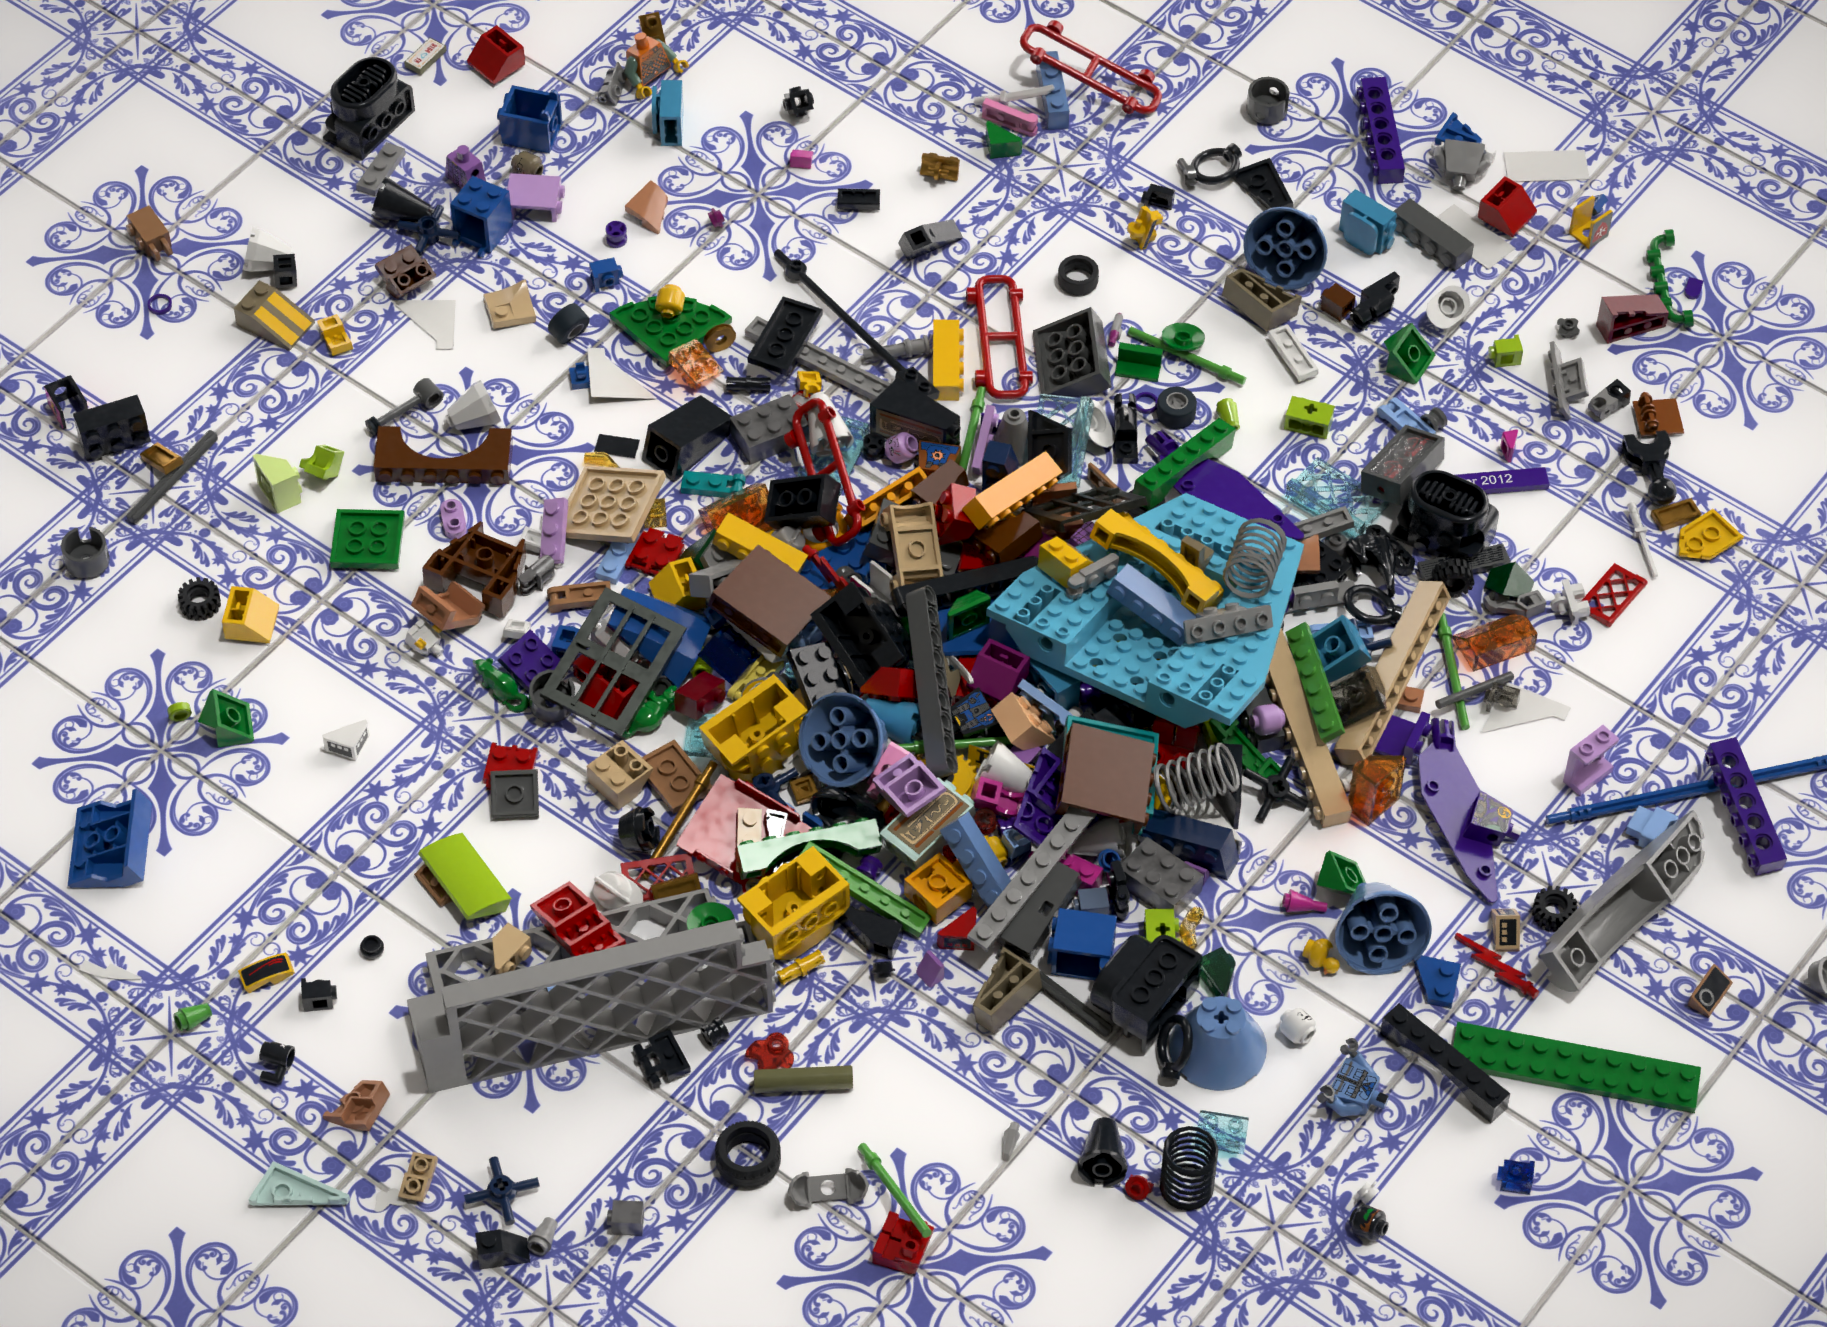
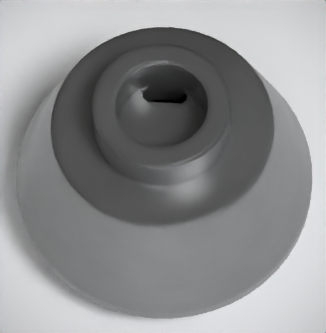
M1336 533L1327 536L1322 541L1344 559L1348 558L1345 545L1347 539L1344 535Z

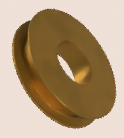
M729 324L714 326L705 334L704 344L711 352L723 351L733 344L736 339V332ZM724 335L722 339L716 340L718 337Z

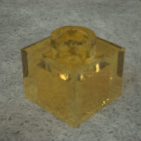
M665 498L655 499L644 522V529L667 527Z

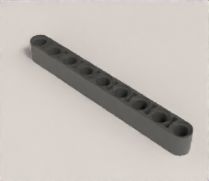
M926 585L906 594V606L926 767L936 778L942 779L957 773L958 763L937 599L932 587Z

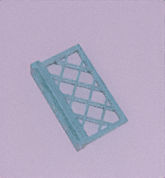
M1040 394L1037 413L1051 418L1061 410L1066 417L1061 424L1066 425L1070 422L1073 426L1072 473L1056 484L1076 482L1077 488L1080 487L1094 409V402L1090 397L1081 396V398ZM1045 401H1054L1058 406L1049 414H1046L1044 411ZM1070 403L1077 404L1076 412L1068 417L1063 408Z
M1319 457L1296 479L1291 478L1286 486L1285 498L1314 516L1340 508L1337 503H1348L1350 509L1347 510L1354 521V527L1342 531V533L1350 538L1362 535L1367 527L1390 505V502L1363 493V496H1351L1350 490H1359L1361 492V483ZM1319 466L1326 470V474H1314V469ZM1332 479H1340L1344 481V485H1333ZM1316 480H1328L1329 486H1317ZM1312 481L1313 487H1307L1301 482ZM1334 491H1346L1347 497H1335ZM1318 492H1330L1331 498H1325ZM1368 501H1377L1381 505L1369 508ZM1352 502H1364L1365 508H1353ZM1367 514V519L1362 521L1355 515Z

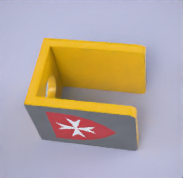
M1593 195L1573 208L1569 234L1588 249L1609 236L1613 211L1609 210L1592 221L1595 202ZM1590 230L1589 236H1584L1583 231Z

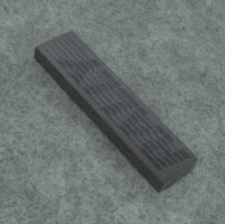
M1503 543L1485 547L1482 552L1480 551L1474 557L1458 556L1460 562L1466 560V563L1469 562L1471 564L1473 574L1491 570L1511 562ZM1448 555L1447 558L1439 557L1418 562L1417 568L1422 580L1432 581L1431 573L1436 564L1441 565L1440 562L1443 560L1446 563L1448 559L1455 561L1456 558Z

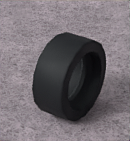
M1072 255L1066 257L1060 263L1058 268V284L1066 293L1081 296L1091 293L1097 287L1099 268L1097 263L1090 257ZM1072 270H1083L1091 276L1088 279L1076 281L1067 277L1066 274Z

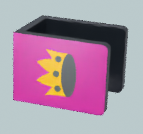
M71 375L44 386L48 405L63 429L67 427L63 410L58 404L59 402L74 397L81 411L88 409L87 401ZM66 387L63 393L55 394L58 388Z

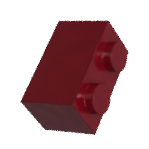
M702 671L675 691V711L698 720L725 700V680Z

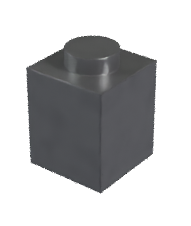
M613 1200L612 1210L607 1211V1225H611L612 1235L643 1236V1201Z

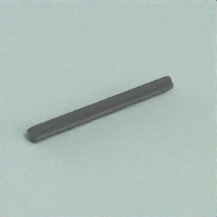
M208 430L182 457L184 463L167 475H164L127 513V520L136 524L218 440L217 433Z
M1003 945V946H1002L1001 948H999V950H998L997 956H998L999 958H1000V956H1001V955H1000V952H1001L1002 948L1004 947V948L1008 949L1009 951H1011L1012 953H1014L1015 955H1017V956H1019L1020 958H1022L1023 960L1027 961L1026 959H1024L1022 956H1020L1018 953H1016L1014 950H1012V949H1011L1010 947H1008L1007 945ZM1040 971L1041 990L1103 1037H1107L1112 1032V1024Z

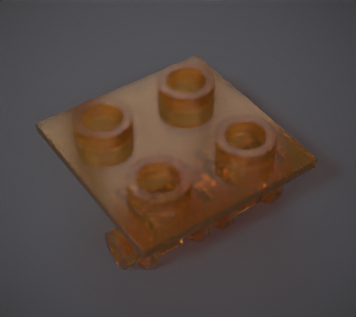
M697 338L668 352L669 363L677 370L678 374L684 371L681 377L686 378L685 381L689 384V387L695 390L702 386L701 382L724 372Z

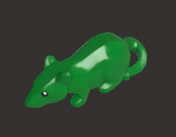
M493 659L473 660V666L478 675H482V686L487 689L491 688L493 691L492 696L502 702L510 711L515 713L523 712L528 708L529 698L525 694L519 693L518 686L510 675L499 671L492 665ZM508 700H520L521 704L513 706L508 703Z
M669 686L660 696H656V693L651 691L647 702L641 707L628 731H624L621 737L629 738L637 731L648 732L656 729L661 724L664 714L668 710L675 711V691L677 686Z

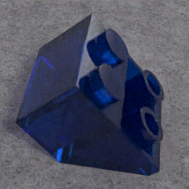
M725 626L710 639L698 656L727 682L733 685L760 656L754 647L749 643L745 644L739 638L740 635L734 629H728Z

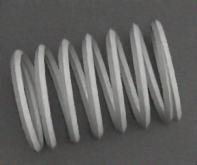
M1255 518L1244 522L1238 529L1236 540L1223 571L1225 585L1231 592L1243 598L1255 599L1266 595L1270 591L1287 543L1286 535L1279 525L1267 519ZM1252 523L1266 524L1275 529V531L1279 534L1280 539L1277 537L1275 533L1268 530L1267 528L1248 525ZM1249 530L1265 531L1276 540L1278 546L1265 535L1245 532ZM1250 536L1263 538L1273 546L1275 552L1271 549V547H1269L1261 541L1253 539H1243ZM1245 543H1255L1261 545L1264 548H1266L1270 552V554H1267L1259 548L1246 546ZM1238 563H1242L1253 569L1263 570L1264 572H1250L1242 568ZM1233 565L1248 575L1267 576L1262 579H1249L1240 575ZM1230 570H1231L1238 578H1240V579H1242V580H1244V581H1246V582H1251V583H1261V582H1265V583H1263L1262 585H1258V586H1248V585H1244V584L1238 582V581L1232 576ZM1228 578H1229L1234 584H1236V585H1238V586H1240V587H1242V588H1244V589H1250V590L1262 589V590L1259 591V592H1255V593L1242 592V591H1240V590L1234 588V587L1230 584Z
M1217 743V746L1210 745L1208 751L1200 749L1198 754L1194 752L1189 753L1187 758L1179 756L1177 762L1169 760L1167 765L1163 763L1155 765L1153 769V783L1157 796L1165 810L1171 814L1175 813L1176 809L1183 810L1185 803L1193 807L1195 798L1198 802L1204 803L1206 795L1213 800L1215 799L1216 791L1221 796H1225L1226 787L1231 792H1237L1240 785L1239 773L1234 758L1229 749L1222 743ZM1212 750H1215V758L1211 754ZM1202 753L1207 755V765L1201 758ZM1220 755L1223 758L1229 770L1232 785L1230 784L1225 775V772L1221 764ZM1191 757L1196 758L1197 769L1190 761ZM1181 761L1186 762V772L1180 765ZM1212 763L1214 764L1219 775L1222 790L1217 784L1216 778L1214 776ZM1171 764H1174V765L1176 766V767H1175L1176 776H1175V774L1173 773V771L1170 769V765H1171ZM1201 765H1202L1203 769L1205 770L1206 775H1207V777H1208V780H1209V783H1210V786H1211L1212 795H1211V793L1209 792V790H1208V788H1207V786H1206V783H1205V781H1204L1203 774H1202V770H1201ZM1191 769L1199 784L1201 798L1198 795L1196 788L1194 786L1191 775ZM1159 770L1165 776L1167 789L1173 802V809L1168 807L1162 795ZM1180 772L1183 775L1188 786L1191 796V802L1189 801L1183 788ZM1171 778L1174 781L1175 786L1178 790L1181 806L1177 802L1176 791L1171 781Z

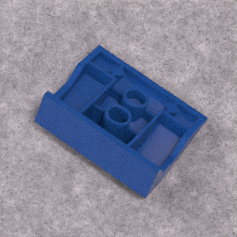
M133 789L131 800L119 804L100 800L77 808L68 886L70 888L126 887L144 881L152 802L140 791Z

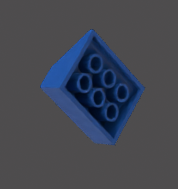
M999 596L990 597V598H991V604H992ZM952 606L938 609L943 653L945 656L978 655L989 638L1014 650L1018 647L1007 631L1006 624L990 618L989 624L949 641L947 639V613Z

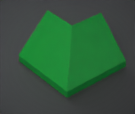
M1413 323L1407 324L1384 341L1389 351L1386 372L1413 385L1417 384L1436 354Z
M976 590L956 599L947 613V639L949 641L990 623V617L986 616L987 608L991 605V598L988 594Z
M212 689L209 692L198 722L215 728L218 748L252 743L254 741L249 703Z
M1329 850L1325 854L1317 886L1351 897L1359 884L1366 883L1358 863Z

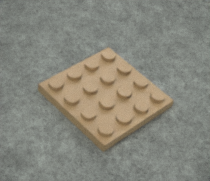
M585 465L568 498L566 538L634 543L666 479L664 471Z

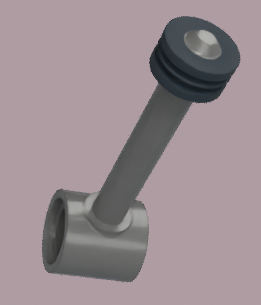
M423 378L414 386L413 393L415 396L378 419L372 416L369 420H365L366 427L375 436L378 434V426L387 424L420 403L424 404L428 409L435 408L442 402L444 398L443 392L430 378Z

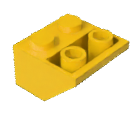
M691 557L669 562L648 582L654 598L693 611L706 607V598L691 597L688 574L697 572Z
M231 586L222 619L225 639L270 643L279 611V604L254 588Z

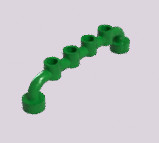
M1667 229L1663 231L1662 235L1653 238L1650 242V250H1646L1647 263H1653V266H1650L1651 279H1657V282L1653 283L1654 294L1661 296L1660 299L1669 312L1668 320L1676 324H1683L1684 328L1693 327L1694 318L1692 310H1683L1682 315H1677L1672 309V300L1669 296L1668 283L1665 279V270L1661 262V252L1658 248V245L1664 243L1665 247L1675 246L1674 230Z

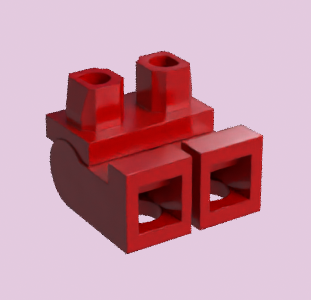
M1156 717L1152 730L1154 733H1159L1157 765L1162 763L1167 765L1169 760L1177 762L1179 756L1187 758L1189 753H1195L1201 726L1194 725L1183 728L1166 719ZM1175 731H1176L1175 743H1174V745H1173L1174 736H1175ZM1181 761L1180 765L1186 769V762Z
M889 1211L882 1232H880L873 1249L872 1263L907 1274H915L934 1232V1226L928 1225L927 1221H924L932 1231L929 1237L924 1238L911 1220L901 1219L899 1214Z

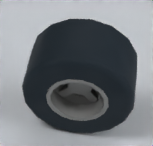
M572 303L563 307L553 316L548 324V331L560 344L564 345L585 331L590 318L577 304Z
M1175 386L1163 390L1157 400L1156 414L1158 420L1164 426L1172 429H1181L1191 425L1196 416V397L1190 390L1184 387Z

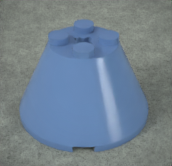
M1274 207L1257 215L1249 224L1243 242L1245 258L1251 270L1254 269L1260 277L1266 279L1265 283L1274 287L1279 285L1284 287V290L1299 289L1309 285L1323 271L1328 253L1326 239L1317 223V218L1314 215L1289 207Z
M844 692L827 694L816 700L812 708L802 719L799 729L800 754L807 769L811 770L822 783L835 787L853 786L865 780L876 768L887 749V730L884 721L877 716L872 707L862 698Z
M1361 883L1356 887L1337 923L1335 943L1339 954L1355 970L1373 975L1390 974L1402 970V966L1408 964L1413 959L1416 961L1424 953L1431 939V920L1425 907L1414 897L1384 883Z
M1223 996L1207 997L1200 1005L1183 1015L1189 1021L1193 1032V1046L1190 1058L1184 1068L1180 1070L1187 1077V1081L1204 1089L1224 1091L1241 1087L1254 1075H1258L1266 1059V1038L1259 1024L1242 1007L1239 1000ZM1178 1024L1173 1027L1169 1039V1054L1172 1063L1177 1061L1183 1047V1032Z

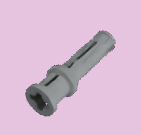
M923 335V338L909 340L907 338L902 343L882 346L893 357L906 356L912 358V355L930 354L927 335ZM872 348L863 349L865 363L883 360Z

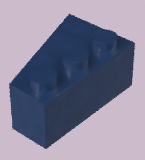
M989 440L982 462V492L1019 469V462L1011 444ZM1023 503L1021 507L1026 508L1027 504L1024 505Z

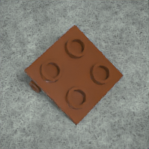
M1643 392L1640 394L1638 401H1632L1640 436H1655L1656 431L1666 430L1668 435L1684 434L1676 398L1652 400V396L1648 392Z

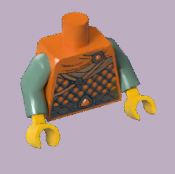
M640 32L634 36L636 44L626 51L627 61L624 72L632 86L637 88L636 97L638 99H645V96L652 95V90L644 85L670 68L671 62L674 64L673 69L676 73H683V70L680 69V64L684 68H688L689 64L686 60L679 61L673 50L661 40L653 39L646 36V33Z

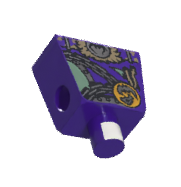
M1480 791L1472 803L1463 837L1497 847L1505 836L1517 841L1522 828L1510 823L1514 812L1512 808L1487 793Z

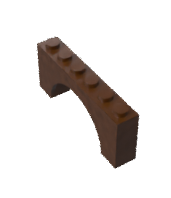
M378 426L374 459L375 481L509 484L513 450L512 428H489V433L484 442L475 450L465 455L453 458H433L412 450L402 438L401 426Z
M950 459L911 489L913 505L933 502L935 504L940 498L941 493L951 483L969 486L966 470ZM1023 511L1015 517L998 521L990 528L987 525L980 530L976 528L969 538L961 541L970 544L977 553L981 552L992 564H998L1016 559L1040 540L1043 534L1039 521Z

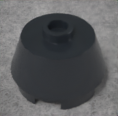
M638 806L620 817L618 835L626 850L648 853L650 850H655L654 845L659 844L660 829L659 826H654L651 816H654L655 813L650 807L642 808Z

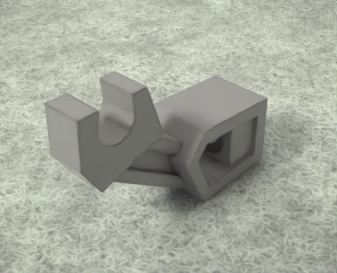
M1539 590L1519 595L1517 601H1511L1505 595L1495 592L1496 601L1491 600L1489 595L1484 596L1483 603L1488 611L1494 614L1497 612L1515 614L1525 619L1545 612L1546 601Z

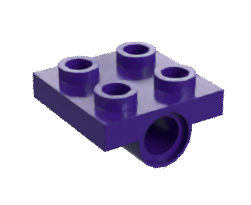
M530 629L497 661L529 693V685L532 679L542 671L548 669L555 670L560 659Z

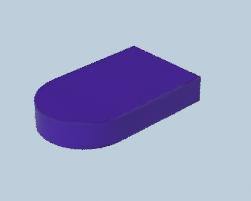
M1689 277L1685 296L1688 299H1697L1700 296L1704 280Z

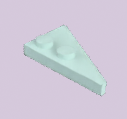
M273 1161L248 1200L252 1206L347 1205L350 1201V1196Z

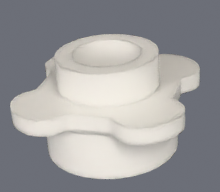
M1377 1181L1371 1185L1366 1182L1357 1191L1360 1196L1355 1201L1361 1200L1364 1204H1367L1379 1192L1374 1186Z

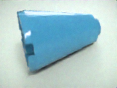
M873 698L866 700L877 716L884 721L889 738L899 744L913 743L915 741L912 736H915L916 732L919 733L921 728L919 703Z

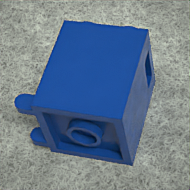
M512 85L509 93H506L504 96L502 108H499L497 112V120L500 121L498 134L501 135L502 144L550 154L563 124L561 99L558 91L552 89L549 93Z
M475 176L469 179L450 203L453 230L461 233L460 239H453L452 245L457 247L461 242L476 247L479 249L477 254L479 257H484L487 252L491 254L513 226L509 190Z
M1059 908L1058 917H1053L1052 935L1049 938L1047 964L1051 965V975L1095 981L1102 968L1113 956L1117 916Z

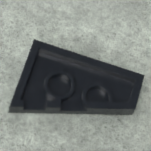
M1270 158L1240 168L1233 177L1239 185L1267 209L1274 207L1294 208L1293 201Z

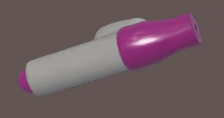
M1117 313L1114 317L1109 333L1108 345L1110 347H1114L1116 341L1121 337L1123 330L1121 329L1122 313Z

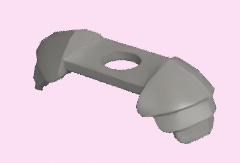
M846 1168L843 1174L809 1176V1172H802L792 1179L789 1184L788 1193L795 1204L807 1208L811 1207L814 1201L847 1199L848 1204H853L861 1201L866 1196L869 1183L862 1172L852 1168ZM825 1180H831L835 1184V1191L831 1195H825L821 1191V1184Z

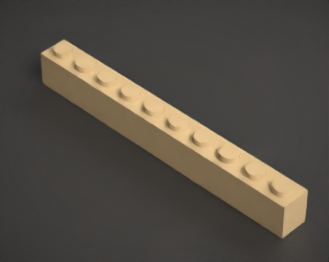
M1419 581L1412 592V596L1391 635L1393 646L1384 649L1347 724L1344 726L1345 733L1340 736L1335 744L1334 750L1342 765L1362 766L1364 764L1367 766L1451 598L1443 581Z
M1281 628L1265 683L1269 687L1270 699L1272 703H1275L1284 711L1285 725L1283 731L1285 733V740L1291 744V756L1297 761L1299 777L1301 781H1305L1307 786L1306 795L1308 800L1313 802L1315 819L1320 820L1322 828L1347 823L1350 821L1351 806L1327 744L1320 738L1298 669Z

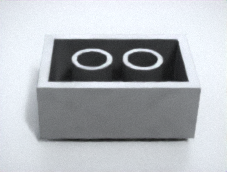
M790 394L730 417V434L750 465L791 449L785 443L784 435L793 429L792 418L798 406ZM803 415L801 426L806 442H809L808 421Z
M1148 837L1121 863L1127 879L1128 891L1153 909H1174V918H1177L1202 892L1204 875Z

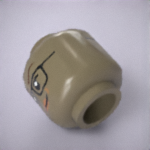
M528 151L520 152L511 161L512 172L515 174L542 175L544 166L541 158Z

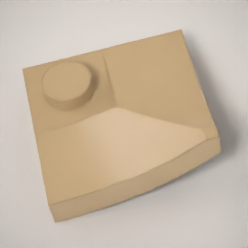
M526 279L505 289L483 294V300L493 329L536 322V314L531 302Z

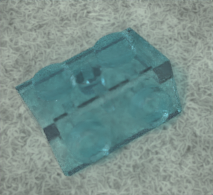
M1201 1110L1198 1127L1209 1132L1214 1137L1219 1151L1244 1155L1249 1118ZM1198 1137L1195 1138V1139H1199V1140H1201V1141L1207 1143L1206 1141H1204V1140H1202V1139H1200V1138H1198ZM1195 1143V1145L1206 1149L1205 1147Z

